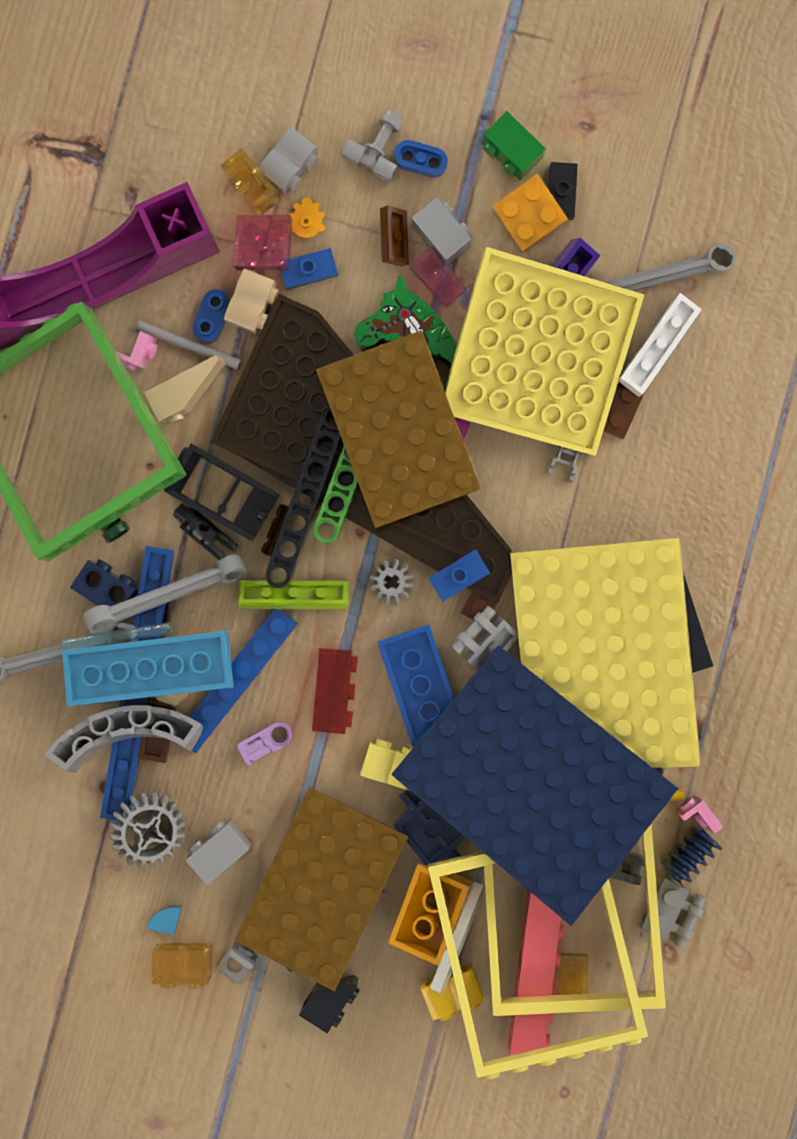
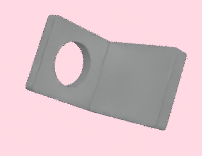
M234 941L217 965V969L239 983L248 969L251 970L258 955L250 948ZM232 957L243 965V968L237 972L230 970L227 964L229 958Z

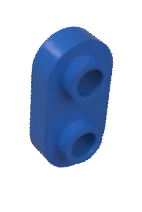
M404 140L396 146L394 151L395 163L402 170L437 178L443 175L447 169L448 158L446 153L440 148L412 140ZM410 154L413 158L406 161L403 159V156ZM436 161L439 166L432 168L429 166V163Z
M214 289L205 294L193 323V333L202 343L210 344L217 341L225 325L224 317L230 299L222 290ZM220 299L221 303L219 306L213 307L212 301ZM204 324L211 325V329L208 332L202 331Z

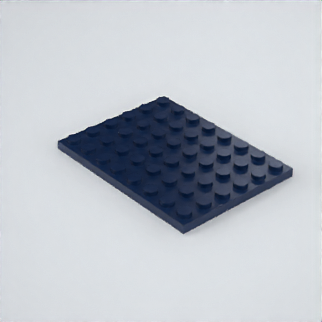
M499 645L391 774L570 926L578 919L679 789Z

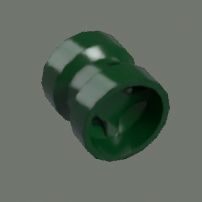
M119 517L101 529L103 531L102 536L106 543H110L126 534L130 528Z

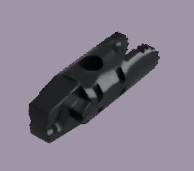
M180 504L174 510L173 517L181 523L180 528L217 560L220 561L226 555L214 544L216 540L231 551H234L238 546L236 542L197 510L192 512L183 504Z

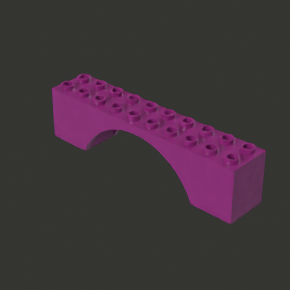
M188 182L135 205L130 216L115 231L93 246L71 257L38 269L1 275L0 351L20 342L22 336L34 333L43 327L42 325L45 321L57 318L72 304L83 302L92 309L98 308L220 253Z

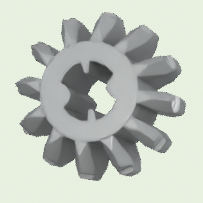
M397 559L393 562V568H389L388 561L383 560V565L386 569L384 571L375 565L374 570L380 574L379 577L369 575V580L378 581V584L370 586L369 590H381L375 596L376 600L381 599L383 594L387 595L385 605H389L391 596H394L396 605H399L400 599L398 594L401 593L406 599L410 597L403 590L404 587L408 589H414L415 587L413 584L405 583V580L414 578L413 573L406 576L403 575L409 566L405 564L400 571L397 570L399 564ZM396 575L399 578L397 583H400L398 588L394 589L391 587L386 589L384 584L387 582L384 579L387 576L392 578Z

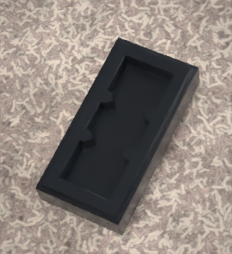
M551 162L548 190L568 220H574L578 163Z

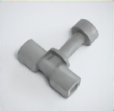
M385 110L379 120L382 128L373 144L367 143L363 147L349 139L342 151V158L356 166H359L361 163L373 170L372 175L389 184L397 170V165L384 158L385 153L382 149L390 134L399 131L403 120L396 113Z

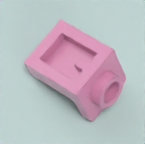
M697 796L685 799L679 805L680 809L676 811L677 816L683 821H686L696 813L693 818L703 830L708 828L714 834L723 828L706 803Z

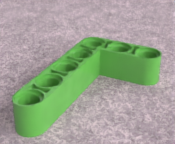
M345 446L314 525L315 537L324 544H331L338 539L358 487V481ZM344 472H349L354 476V481L349 486L339 484V476ZM340 498L344 501V508L340 512L330 511L329 503L332 499ZM328 523L334 526V534L332 537L325 539L320 536L319 530L322 525Z

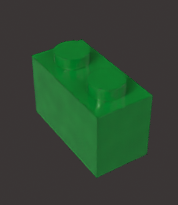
M508 111L483 135L482 144L484 145V151L491 158L496 157L503 164L502 167L505 172L511 177L516 176L520 181L543 159L546 150Z

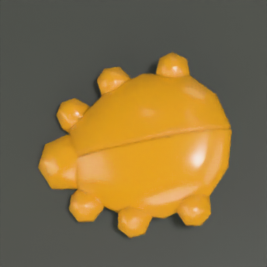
M308 197L301 200V205L295 203L293 205L295 212L288 215L292 220V225L289 226L288 230L303 238H310L319 231H324L325 225L322 224V218L325 217V213L318 211L320 203L315 202L312 204V199Z

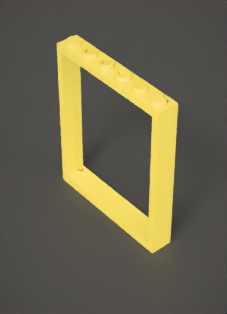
M650 825L642 835L654 991H637L641 1009L666 1008L652 825ZM492 864L484 866L493 1016L631 1010L626 992L501 998Z
M477 852L428 864L477 1078L483 1077L485 1080L494 1079L500 1076V1072L511 1070L513 1073L526 1071L529 1065L540 1063V1066H548L556 1063L558 1058L568 1056V1059H577L585 1056L587 1051L596 1049V1052H606L612 1050L613 1045L624 1043L627 1046L635 1045L642 1041L641 1038L648 1037L608 879L602 886L601 893L635 1026L482 1062L440 876L495 864V862L483 852Z

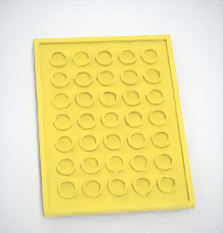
M680 538L510 553L521 664L652 768L699 767L700 753Z

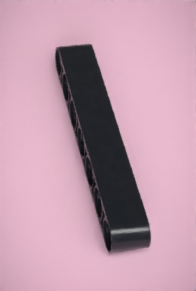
M330 406L326 407L322 412L266 570V581L274 588H285L293 580L342 441L337 425L332 426L327 422L328 416L332 414ZM327 438L333 441V447L330 451L322 452L318 449V444L322 439ZM315 464H319L324 468V473L319 478H312L309 475V469ZM311 490L315 495L313 502L308 505L302 504L300 502L301 493ZM296 516H302L305 519V526L300 531H294L291 528V521ZM286 542H293L296 547V552L292 557H285L282 554L281 549ZM277 568H282L286 571V579L281 584L275 583L272 578V574Z

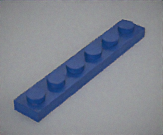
M274 609L231 663L234 687L210 690L190 715V718L203 726L202 733L192 749L194 753L198 752L298 625L296 621L282 610Z

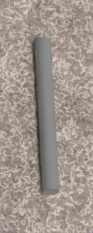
M143 321L138 322L136 328L138 332L141 331L156 339L207 359L218 355L224 359L225 366L238 370L241 365V360Z

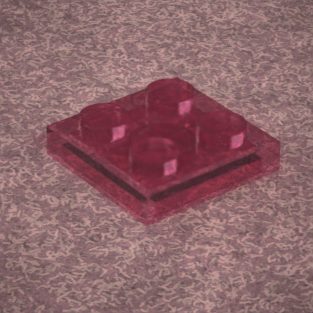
M237 215L233 256L235 271H243L244 268L250 271L289 270L293 221L291 215Z

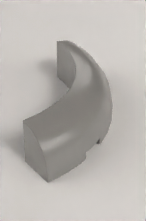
M148 705L117 707L92 715L73 729L66 731L52 744L44 756L65 771L76 773L91 756L101 749L129 738H163L176 742L191 751L202 733L203 726L186 715L165 708Z

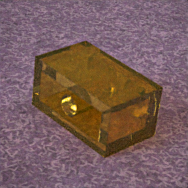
M212 943L156 944L152 950V985H160L161 988L188 985V988L193 989L208 985L212 977Z

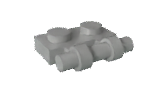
M489 606L481 614L479 612L473 618L475 621L465 632L462 631L457 636L458 640L452 646L458 654L468 647L470 650L463 658L476 670L481 667L498 645L507 652L518 639V632L500 616L493 624L489 621L496 613ZM484 628L486 632L477 642H474V637Z
M662 876L657 887L660 938L667 941L670 932L673 931L677 933L673 944L684 949L687 940H691L694 934L692 929L697 918L702 917L704 912L702 907L707 898L696 893L693 902L686 900L690 891L688 888H683L680 884ZM681 908L688 911L682 925L675 922ZM646 911L640 928L649 932L648 912Z

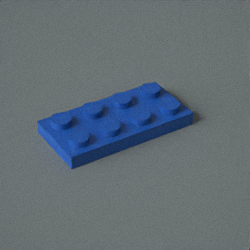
M429 624L377 641L412 746L417 744L454 699Z

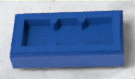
M331 248L279 262L286 290L338 276Z
M474 550L428 579L443 602L490 574L478 552Z

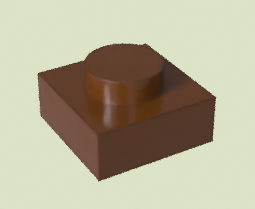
M472 592L461 614L474 620L473 618L478 612L481 614L487 606L494 610L497 603Z

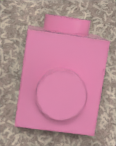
M140 331L130 357L119 352L116 353L126 368L134 371L137 366L146 369L149 359L152 360L156 354L157 344L155 343L157 339Z

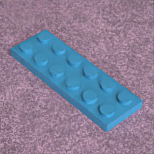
M228 631L62 650L67 706L234 687Z

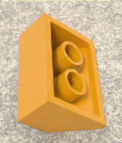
M418 864L388 943L439 966L447 946L428 866ZM454 873L440 876L452 933L474 883Z

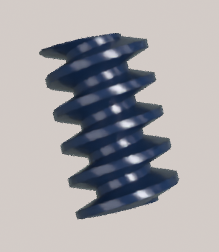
M694 827L690 829L694 838L685 835L683 839L687 846L679 843L675 845L679 854L671 851L668 853L672 861L671 863L666 860L660 861L664 870L683 888L682 879L690 883L692 882L689 874L690 871L695 874L700 873L696 865L697 863L705 867L708 865L704 858L705 855L714 859L715 855L712 847L719 850L723 849L703 829L699 830Z

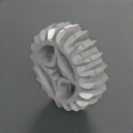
M142 792L140 794V801L131 796V805L127 806L124 802L120 804L124 810L123 813L119 811L113 813L114 817L119 821H112L109 824L110 828L115 830L109 833L110 840H116L112 844L113 850H119L118 857L120 859L127 857L126 862L129 865H132L137 860L138 868H142L145 861H147L150 868H153L155 865L154 860L156 859L161 864H164L165 859L163 856L165 854H168L171 858L174 857V853L171 850L172 847L181 848L180 842L176 839L185 837L184 832L179 830L185 827V822L179 820L183 814L180 810H175L177 805L174 801L168 803V797L165 795L158 800V794L152 792L150 799H148L146 793ZM153 810L149 811L143 818L134 817L139 812ZM162 813L167 815L169 822L167 834L159 829ZM127 825L136 831L133 847L126 842L125 832ZM151 826L154 832L146 831L144 834L141 828L148 829ZM152 842L160 843L154 848L145 850L148 844Z

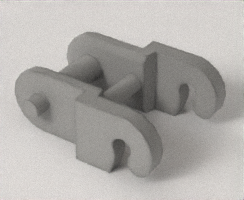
M557 446L556 450H559L557 457L552 458L547 474L551 475L552 468L557 462L569 465L572 472L568 482L572 483L578 466L575 465L577 458H581L582 454H579V451ZM562 453H565L570 456H573L574 458L573 461L570 462L561 459L560 456Z

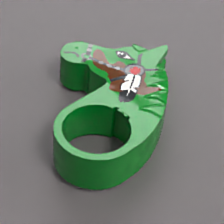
M401 275L397 278L395 290L383 294L379 310L359 322L354 332L357 346L362 351H367L380 344H385L422 330L432 358L440 359V362L446 364L450 369L457 348L444 322L424 300L408 291Z

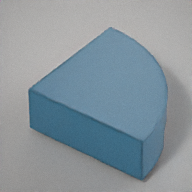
M174 905L160 910L152 917L147 929L174 935L182 906Z

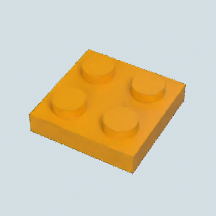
M538 173L492 206L523 253L568 221V218Z

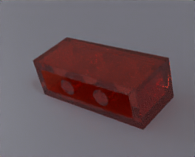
M319 648L312 731L345 734L347 727L352 728L353 711H348L349 700H354L356 684L351 683V672H357L358 656H353V650Z

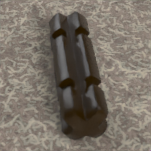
M280 504L276 511L277 517L273 519L266 536L268 540L264 542L261 549L263 554L270 557L272 556L289 508L286 505Z

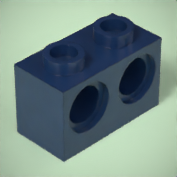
M98 559L97 562L87 560L70 587L97 606L109 605L111 607L132 599L138 594V588L134 587L136 582L124 574H121L120 577L111 572L113 567L101 559ZM94 572H98L101 577L100 584L96 587L90 583V576ZM118 586L124 591V597L119 602L113 598V590Z

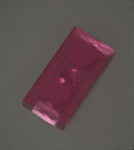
M431 248L410 265V270L445 308L449 307L467 289Z

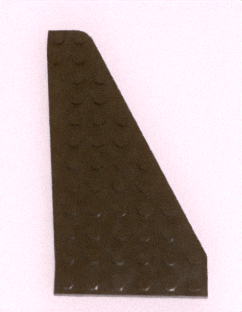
M278 294L211 439L212 444L242 457L293 488H296L322 412L329 406L316 369L354 355L319 311ZM330 414L327 422L332 426H336L333 414ZM327 438L322 439L318 444V449L322 452H328L333 447V441ZM341 441L322 498L320 500L321 504H323L325 495L327 493L328 487L330 485L331 479L333 477L334 471L336 469L337 463L344 447L343 441ZM315 464L309 469V475L312 478H319L324 473L323 466ZM349 472L342 473L339 476V484L342 486L351 485L354 481V476ZM358 484L346 516L348 520L438 572L476 550L490 574L471 584L467 589L499 603L512 574L510 553L513 552L468 495L375 529ZM311 490L302 492L312 499L315 497L314 492ZM334 498L329 503V509L334 512H340L344 508V501L340 498Z

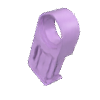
M278 721L241 741L237 747L246 764L251 765L253 763L252 760L255 761L270 753L271 750L275 752L286 746L292 739L293 731L289 724ZM280 726L287 730L288 736L285 741L277 742L274 740L272 731L275 727Z

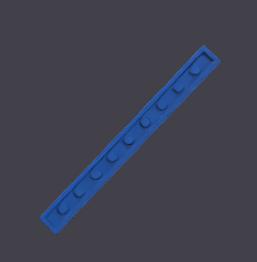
M150 546L145 547L137 596L169 584L174 550ZM166 603L134 615L133 625L139 633L138 641L160 639ZM150 697L120 700L119 707L148 705ZM142 737L129 738L112 744L100 818L119 821L114 817L113 813L115 811L123 813L124 810L120 806L122 802L126 803L127 806L132 804L130 797L134 796Z

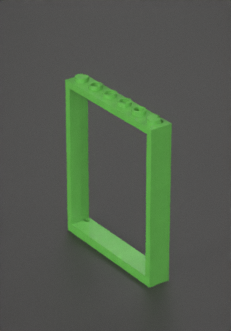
M83 302L68 306L63 314L57 318L45 321L42 325L43 327L34 333H28L22 336L20 342L14 346L2 349L0 351V375L83 321L165 467L44 542L0 462V492L37 560L42 561L53 560L187 475L125 365L116 353L117 351L93 309Z

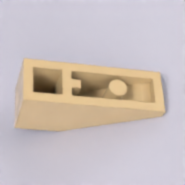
M215 355L144 392L157 421L169 424V426L183 421V416L191 412L226 364L224 359Z

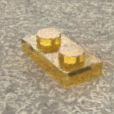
M560 953L558 995L588 994L587 954Z

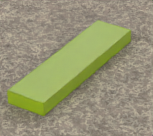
M240 580L238 607L239 609L349 610V581H292L285 588H274L266 580ZM274 580V582L277 583V584H281V583H283V582L285 581V580Z

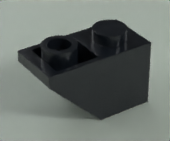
M355 975L342 977L335 991L316 983L301 1006L299 1016L325 1033H328L332 1026L337 1028L345 1014L342 1011L347 1002L352 1004L360 989L357 988L358 977Z

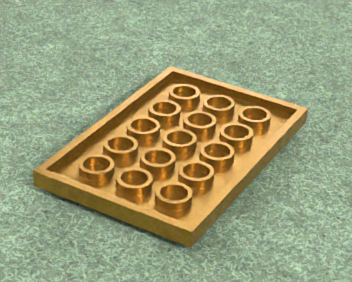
M422 330L316 369L375 529L481 489Z
M309 787L234 941L335 991L408 839V835Z

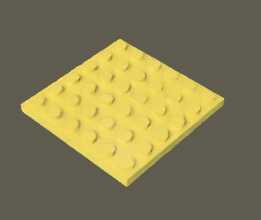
M485 247L444 390L454 417L596 456L644 294Z

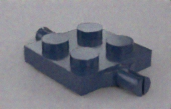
M404 790V794L401 793L399 797L406 804L408 810L404 816L394 823V827L408 835L406 842L423 863L428 866V864L447 857L449 859L461 857L456 849L465 837L423 801H416L408 790Z

